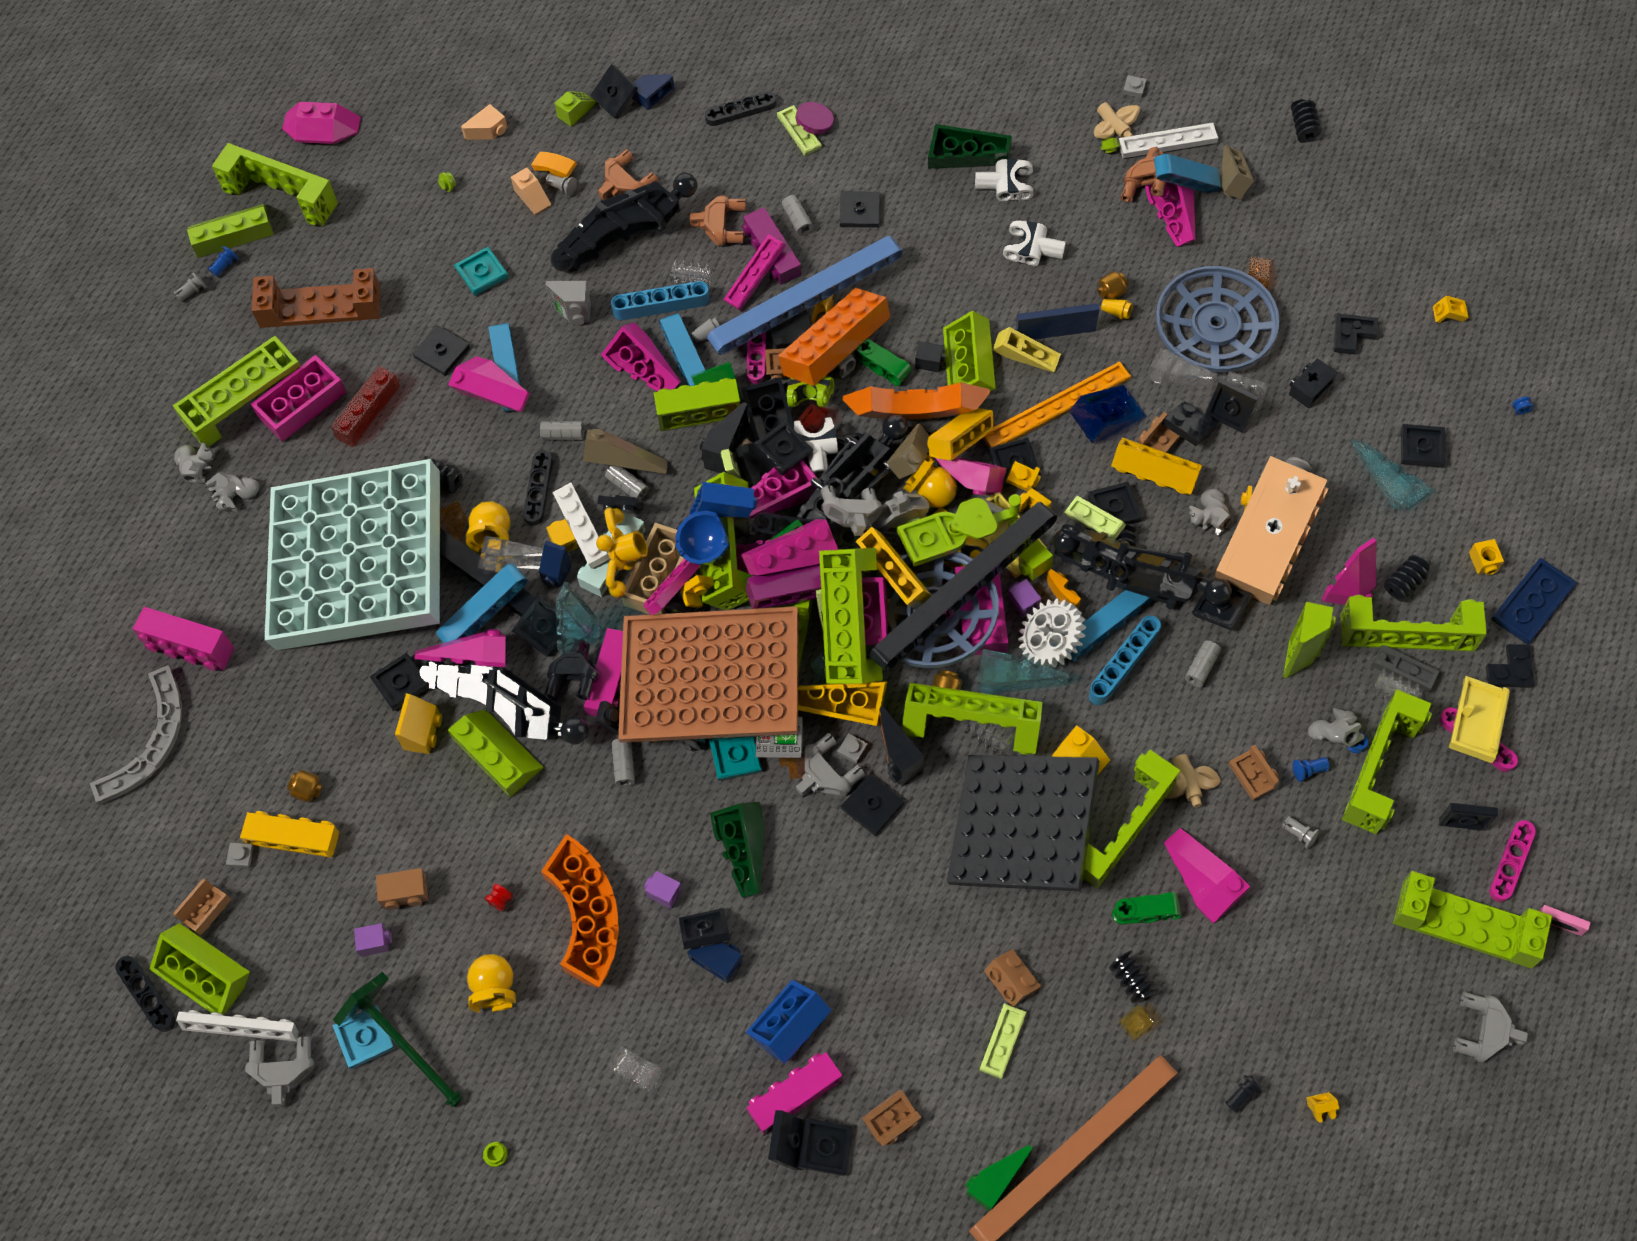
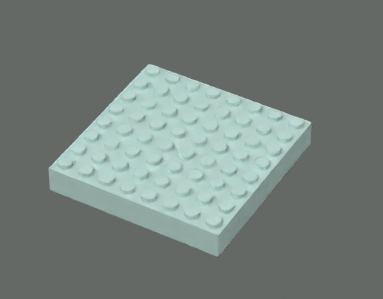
M431 459L271 487L265 641L276 651L440 624V471Z

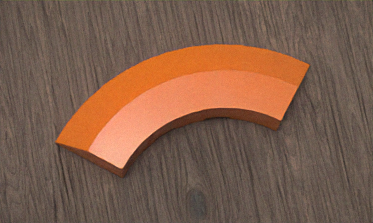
M962 382L938 387V390L916 389L894 392V389L870 386L844 395L843 401L858 416L885 419L889 415L898 414L906 420L930 419L977 410L990 394V389Z
M566 834L541 871L544 879L564 896L571 914L572 936L560 965L564 972L587 985L600 989L608 975L617 948L619 932L617 904L610 882L600 864L583 845Z

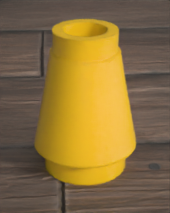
M1104 299L1101 305L1102 311L1122 320L1124 318L1129 319L1133 309V304L1129 303L1128 300Z

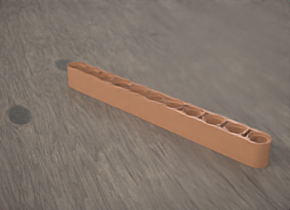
M1162 1055L1157 1057L975 1224L969 1233L976 1241H998L1010 1230L1011 1226L1013 1227L1029 1210H1032L1046 1197L1047 1193L1049 1194L1058 1186L1065 1176L1067 1177L1083 1160L1085 1161L1099 1148L1100 1144L1102 1145L1111 1137L1117 1128L1125 1124L1135 1112H1138L1151 1100L1152 1096L1154 1097L1168 1084L1167 1082L1171 1081L1178 1072Z

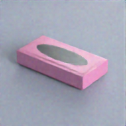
M1547 905L1538 910L1552 915L1550 924L1580 936L1589 930L1590 922Z

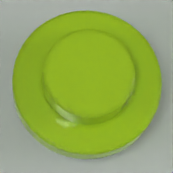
M1110 138L1101 141L1102 146L1100 147L1101 150H1105V153L1117 151L1120 142H1117V138Z
M449 172L439 174V186L448 192L452 191L453 187L456 186L452 174Z
M500 1142L488 1144L483 1151V1159L491 1167L501 1166L508 1156L506 1147Z

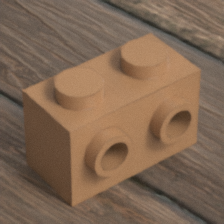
M422 868L376 875L377 900L382 908L394 910L401 905L418 906L422 902L428 901L427 879Z

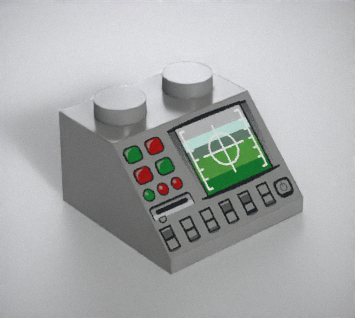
M546 281L545 285L553 309L569 323L576 325L590 323L591 300L586 281Z
M798 717V734L757 736L756 757L801 758L803 717Z

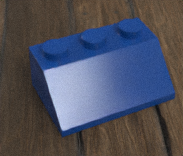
M791 980L749 1027L746 1033L774 1058L785 1064L794 1056L798 1048L809 1039L819 1024L824 1022L826 1016L832 1010L815 991Z

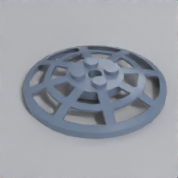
M1223 266L1199 267L1177 276L1163 290L1155 315L1159 336L1169 351L1186 364L1211 372L1237 371L1258 362L1273 346L1279 329V312L1276 303L1263 284L1242 271ZM1214 276L1213 287L1201 288L1189 293L1183 283L1198 277ZM1222 277L1240 281L1252 290L1243 297L1232 290L1221 288ZM1177 289L1183 299L1177 305L1174 316L1162 313L1167 298ZM1212 294V301L1201 305L1195 300L1199 296ZM1221 295L1230 297L1238 303L1232 307L1225 302H1221ZM1258 295L1268 307L1271 321L1259 322L1257 313L1250 304ZM1187 304L1194 310L1192 319L1180 318V314ZM1245 308L1250 315L1252 323H1241L1238 313ZM1162 321L1173 324L1175 334L1181 344L1173 347L1168 341L1162 328ZM1218 321L1221 325L1213 326L1211 322ZM1180 326L1191 327L1194 336L1186 340L1181 333ZM1271 329L1268 343L1259 354L1249 349L1256 340L1258 330ZM1239 331H1252L1245 345L1236 339ZM1201 341L1211 346V354L1202 352L1193 346ZM1230 344L1236 349L1234 352L1219 355V346ZM1189 350L1197 356L1211 359V365L1193 361L1181 353ZM1241 354L1251 359L1237 365L1219 366V360L1231 359Z
M955 552L935 559L934 571L916 574L920 581L934 578L933 587L926 588L933 595L942 587V579L950 580L955 576V574L943 571L944 559L953 560L965 566L973 559L963 553ZM908 554L901 556L907 565L912 563ZM993 580L986 585L991 595L992 609L979 610L978 598L976 595L970 599L973 611H960L959 609L926 638L925 646L918 645L914 649L915 651L923 652L922 662L904 658L901 662L921 668H941L964 661L982 648L992 635L999 615V599ZM896 591L893 593L889 604H887L888 620L892 631L897 627L895 614L910 616L915 611L910 606H896L900 598ZM991 618L986 634L973 647L966 640L975 630L978 619ZM959 619H972L968 629L962 636L954 629ZM947 634L954 641L945 646L934 647L935 637ZM957 646H960L966 652L950 660L931 662L933 653L946 652Z

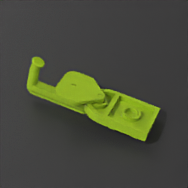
M1017 494L1011 495L1008 500L1010 508L992 514L986 501L980 498H973L962 502L956 514L939 512L898 526L897 532L913 566H917L959 551L965 545L967 536L974 539H982L993 535L996 532L997 524L1015 519L1018 516L1021 497Z

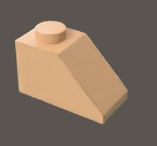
M490 104L461 126L466 140L495 139L498 135L504 134L508 128L505 116Z
M527 167L511 176L514 191L535 216L552 206L539 181Z

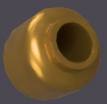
M1112 271L1099 279L1097 292L1102 299H1118L1127 292L1128 281L1121 272Z
M941 670V673H937L934 676L932 686L961 690L962 680L958 678L959 674L955 672Z
M299 770L297 774H292L287 790H290L291 797L304 802H311L314 797H319L323 785L319 784V776Z

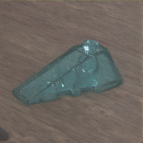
M1351 440L1352 446L1379 489L1390 500L1389 504L1394 508L1410 509L1433 492L1434 489L1414 474L1409 475L1406 472L1399 471L1402 467L1399 464L1388 459L1383 460L1385 455L1365 441Z
M564 582L556 600L557 619L560 620L557 628V634L561 635V640L557 642L560 656L563 653H570L575 639H583L592 645L594 639L599 638L602 629L594 612L568 582Z
M985 649L982 651L976 690H979L981 693L992 695L993 693L1001 694L1067 686L1068 673L1046 666L1036 668L1031 664V661L1025 659L1022 662L1011 660L1012 655Z

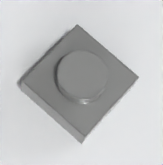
M1128 75L1123 94L1142 98L1146 79Z
M848 733L837 754L857 764L868 747V743Z
M230 843L226 865L228 867L250 868L254 846L252 844Z

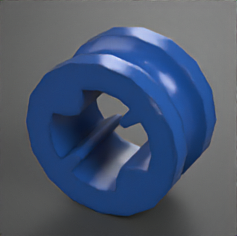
M1521 397L1512 403L1516 415L1527 414L1534 409L1530 397Z
M1362 733L1364 739L1361 740L1358 746H1347L1348 750L1353 753L1363 752L1368 745L1367 736Z

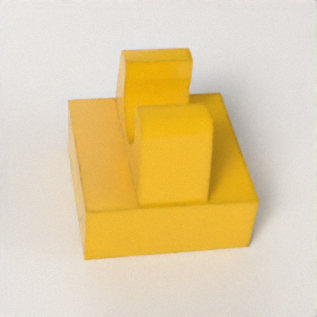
M1330 1092L1306 1097L1308 1107L1312 1110L1314 1118L1319 1123L1323 1122L1322 1114L1328 1112V1116L1332 1120L1336 1118V1110L1339 1109L1338 1100Z

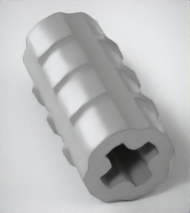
M796 195L785 197L782 201V206L794 229L800 236L809 234L813 230V224L802 207L801 202Z
M573 420L541 421L540 437L541 440H583L584 424L583 421Z
M611 465L607 470L605 477L630 497H636L641 501L648 493V486L624 468Z
M1204 641L1185 675V680L1195 687H1202L1221 652L1218 644L1212 641Z
M618 739L612 741V763L614 764L615 784L619 787L631 786L635 783L632 743H620Z

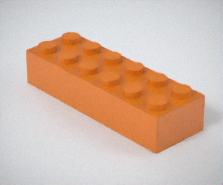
M858 288L852 290L778 355L783 375L815 386L891 318L887 298Z

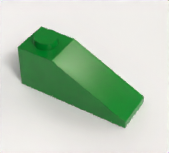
M1027 1145L981 1170L977 1176L973 1174L965 1185L968 1188L966 1195L990 1212L1031 1153L1033 1147Z

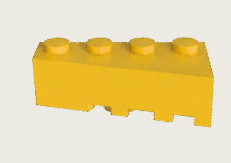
M888 681L863 684L799 685L798 710L878 726L880 723L879 708L883 706Z

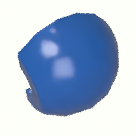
M711 511L694 512L686 517L678 527L675 536L676 548L681 557L692 564L701 566L713 564L721 559L729 547V539L719 515Z

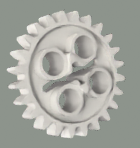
M1049 599L1047 606L1041 602L1039 610L1033 608L1034 614L1026 615L1029 620L1028 622H1022L1025 629L1019 630L1023 636L1018 638L1023 643L1019 648L1024 651L1022 654L1028 658L1027 660L1038 667L1044 666L1046 669H1048L1049 665L1056 668L1057 662L1064 665V658L1071 660L1070 653H1078L1075 647L1082 646L1083 644L1079 639L1086 636L1081 632L1086 629V626L1082 624L1085 619L1081 616V612L1077 607L1066 600L1061 602L1059 599H1055L1053 603Z

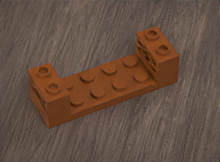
M374 268L353 270V284L279 289L274 276L253 277L252 313L260 328L380 319V283Z

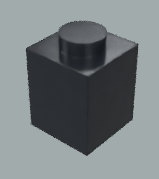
M919 341L915 357V368L939 373L940 366H944L946 361V354H943V345Z

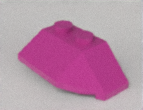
M298 102L285 114L282 129L296 142L335 144L358 134L361 117L337 103Z

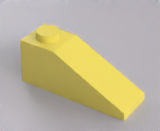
M1011 327L998 333L992 349L1006 358L1050 372H1055L1061 355Z

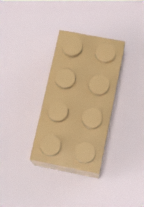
M658 523L654 524L646 541L648 554L646 557L637 560L625 585L626 592L622 596L624 606L649 614L643 606L644 603L684 559L676 548V529ZM665 606L656 614H666Z

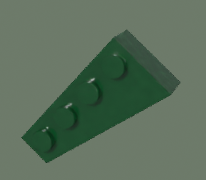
M935 124L928 154V169L996 166L999 160L1009 159L1012 136Z

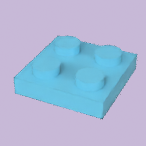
M375 1005L376 1009L380 1012L379 1007ZM365 1010L354 1015L340 1026L337 1024L332 1025L350 1070L395 1049L391 1038Z

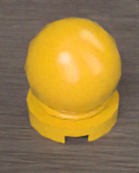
M927 455L919 469L910 476L903 489L909 493L913 490L917 491V494L928 500L930 507L941 508L949 505L954 500L957 493L956 478L942 466L934 467L933 462L935 459Z
M494 501L481 502L472 509L468 518L469 529L466 533V544L469 549L478 554L479 551L490 552L489 556L501 554L506 551L509 543L510 515L501 504Z
M484 954L475 959L469 967L467 984L473 992L468 998V1006L471 1011L480 1013V1008H492V1012L512 1008V1003H516L515 992L509 990L513 984L514 973L511 965L504 957L497 954Z

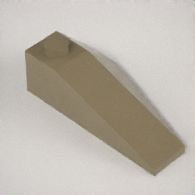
M600 429L587 430L583 461L666 474L667 460Z

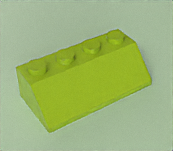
M265 204L189 226L187 229L191 246L198 258L223 251V246L230 249L274 235Z
M971 311L943 327L947 383L952 385L962 382L990 389L991 392L996 387L990 323L988 318L975 311Z
M724 378L718 382H702L695 386L683 385L677 389H661L658 392H653L660 431L722 421L740 406L736 379Z
M1310 602L1305 603L1289 638L1283 673L1284 678H1288L1313 663L1315 657L1320 656L1321 648H1324L1326 639L1329 638L1330 631L1334 628L1336 617L1332 616L1333 607Z
M486 709L464 715L448 729L452 739L509 797L513 796L543 769V766L489 712H486Z
M180 923L160 933L149 970L209 1012L222 1015L226 1013L244 990L250 971Z

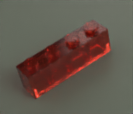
M378 365L331 425L337 440L353 448L400 387L396 374Z

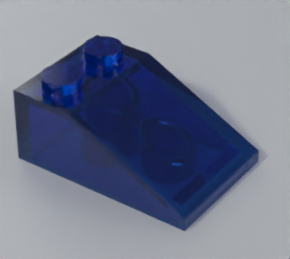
M1124 385L1081 395L1069 410L1091 443L1104 440L1146 417Z

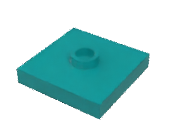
M489 246L454 264L456 271L474 296L509 278L508 273Z
M754 736L709 738L718 781L762 772L759 757H756Z

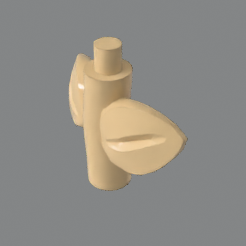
M1107 102L1099 106L1097 112L1104 121L1097 124L1094 128V136L1096 138L1110 139L1115 133L1121 138L1134 136L1129 126L1137 119L1140 106H1124L1116 113Z
M1186 754L1178 755L1172 761L1174 766L1180 770L1177 783L1166 799L1177 798L1185 793L1187 801H1191L1193 807L1198 808L1202 805L1200 788L1206 790L1215 788L1221 782L1220 777L1212 768L1207 766H1200L1194 769Z

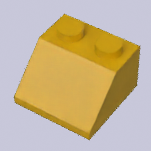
M406 694L395 736L402 748L406 751L430 754L431 747L434 748L436 745L437 735H435L436 728L441 726L442 714H440L436 705L414 695Z

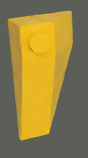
M1077 725L1051 756L1096 757L1100 761L1098 775L1110 762L1109 757L1095 738Z

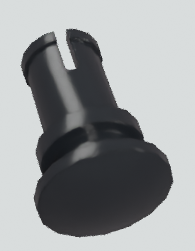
M1247 1075L1243 1076L1245 1082L1238 1085L1240 1088L1225 1101V1104L1235 1113L1250 1098L1253 1099L1255 1097L1256 1091L1260 1094L1263 1092L1258 1083Z

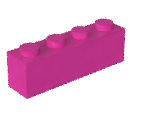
M607 628L596 664L600 671L599 680L593 685L590 700H586L584 704L586 715L596 716L601 701H608L614 706H618V697L621 690L623 631Z
M826 1052L822 1055L820 1053L815 1054L808 1060V1065L802 1069L800 1067L795 1068L788 1074V1079L782 1083L781 1081L775 1082L768 1088V1093L763 1096L759 1094L748 1102L747 1111L763 1135L773 1129L775 1110H783L794 1115L843 1080L842 1074Z

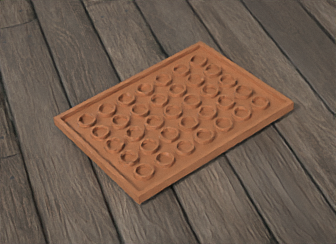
M798 607L624 616L618 735L620 743L798 734Z

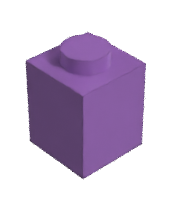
M1027 579L1021 583H1014L1008 590L1007 599L1022 618L1033 612V608L1038 609L1040 607L1041 597Z
M658 871L655 872L653 877L649 876L644 886L648 898L670 909L682 890L680 882Z
M382 923L354 929L356 951L361 957L389 951L388 944L392 943L390 930H386Z

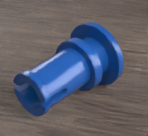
M225 246L222 247L224 252H220L217 260L208 267V270L217 277L228 265L233 264V259L239 260L237 255Z
M1326 757L1312 761L1302 760L1300 762L1299 760H1294L1292 762L1293 774L1299 782L1311 777L1312 774L1329 771L1328 769L1330 768Z

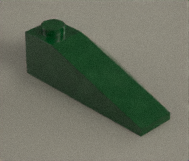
M760 802L739 803L711 812L710 817L715 839L717 842L722 841L726 849L722 854L724 859H729L734 867L731 874L741 897L744 898L761 893L764 821Z

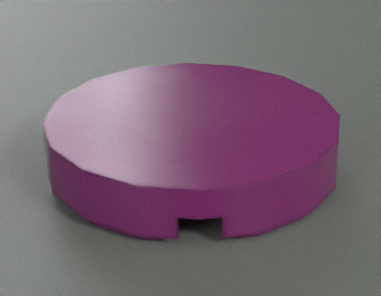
M806 102L798 107L795 119L797 124L804 127L803 130L806 132L823 134L831 129L834 117L826 106L816 102Z

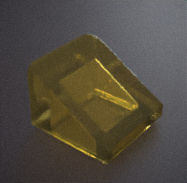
M1140 1005L1136 1006L1119 1021L1133 1041L1154 1025V1022Z

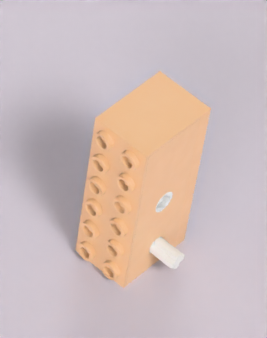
M1270 456L1216 570L1214 579H1224L1231 586L1252 593V598L1270 605L1272 600L1277 601L1284 586L1280 582H1286L1293 566L1290 562L1295 563L1302 547L1299 543H1304L1311 528L1307 524H1313L1320 508L1318 506L1322 505L1329 489L1325 487L1327 480Z

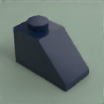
M671 74L643 75L633 82L638 87V90L632 99L649 110L675 88L673 76Z
M546 541L541 557L539 575L545 585L561 587L571 568L566 547Z
M724 943L712 944L697 949H689L687 952L688 958L725 983L729 982L743 961L740 954L741 951L732 944L728 946Z

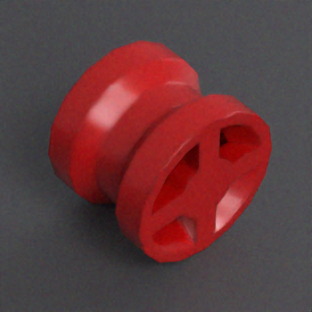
M495 883L492 887L493 891L491 894L486 895L484 900L503 912L507 901H510L514 896L507 889Z

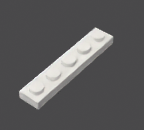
M1208 123L1119 138L1118 142H1120L1119 148L1122 158L1147 155L1150 148L1156 146L1159 150L1165 152L1217 143L1218 136L1214 124Z
M572 483L554 491L553 494L590 568L592 569L609 560L607 551L603 552L596 546L599 536Z
M194 1010L179 1012L176 1019L181 1029L185 1031L296 1041L299 1033L295 1024L286 1019L271 1021L264 1017L250 1019L242 1015L230 1017L220 1013L201 1014Z

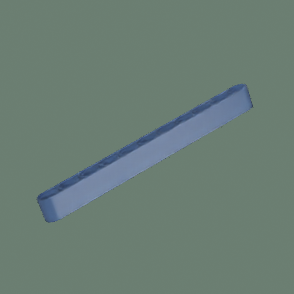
M892 236L884 237L715 328L708 334L707 339L719 355H723L895 262L902 256L903 251Z

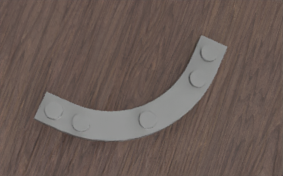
M169 665L148 673L157 699L158 724L145 746L146 750L139 758L136 757L122 769L90 783L98 805L120 797L141 785L160 768L170 754L181 726L182 701L176 679Z

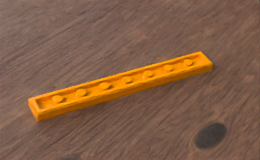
M1119 361L993 427L994 430L984 436L982 440L988 448L1012 442L1131 379V375Z

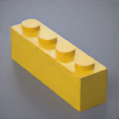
M978 408L977 410L960 414L930 435L927 442L929 456L950 461L959 456L994 430L993 410Z
M1122 437L1117 446L1111 467L1116 468L1121 473L1134 474L1141 480L1148 479L1154 481L1158 486L1174 488L1180 494H1192L1202 465Z
M871 527L856 541L861 548H876L878 570L908 606L916 610L932 596L879 531Z
M256 811V813L247 812L240 839L245 844H252L253 846L333 858L340 832L333 823L328 821L315 823L308 818L295 820L283 814H278L276 817L269 816L268 813L263 811Z

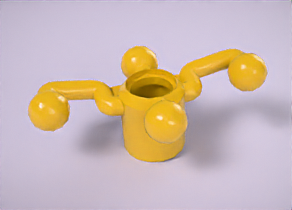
M606 508L604 514L612 538L606 534L601 535L597 538L596 546L599 550L608 552L610 561L607 568L606 585L613 597L620 598L625 594L626 586L621 581H615L616 570H633L637 560L647 556L648 547L645 538L639 531L623 535L622 531L616 527V525L621 524L624 520V513L620 509Z

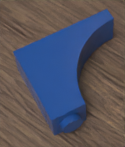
M702 482L690 508L689 516L694 512L706 510L717 513L720 518H748L752 510L756 509L757 497H754L753 488Z

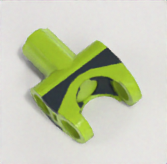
M825 376L815 386L791 378L787 388L788 406L796 407L802 401L816 400L818 407H826L834 392L833 378Z

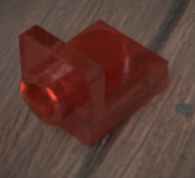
M811 403L797 421L801 422V425H803L807 432L816 433L825 422V418L830 417L828 415L830 411L826 407H818Z

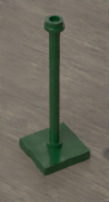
M383 972L350 995L333 1018V1021L340 1026L358 1012L365 1010L448 1099L445 1103L453 1108L463 1098L460 1095L461 1092L459 1090L454 1092L372 1004L373 999L389 979Z

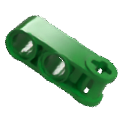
M866 339L856 348V359L860 364L869 368L875 374L884 377L895 386H900L912 371L908 362L898 358L889 350L880 347L870 339Z
M1176 892L1123 898L1117 901L1112 911L1113 920L1121 925L1152 923L1159 920L1168 921V918L1176 920L1182 917ZM1123 908L1125 912H1128L1127 915H1124V912L1120 911V909Z

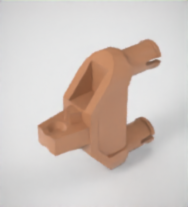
M1157 146L1150 148L1146 158L1140 159L1127 171L1124 178L1125 187L1120 197L1122 201L1132 202L1136 189L1148 184H1153L1151 194L1158 197L1163 195L1167 182L1156 178L1154 158L1163 155V152Z
M626 149L617 157L609 158L605 161L606 181L598 189L599 197L602 200H606L623 194L625 191L633 190L655 181L658 182L655 174L653 175L650 172L642 180H634L622 168L634 159L631 152H628Z
M718 196L705 207V211L690 213V226L704 229L708 237L717 246H724L726 243L743 244L744 231H726L725 223L726 212L746 211V199H728L726 196Z

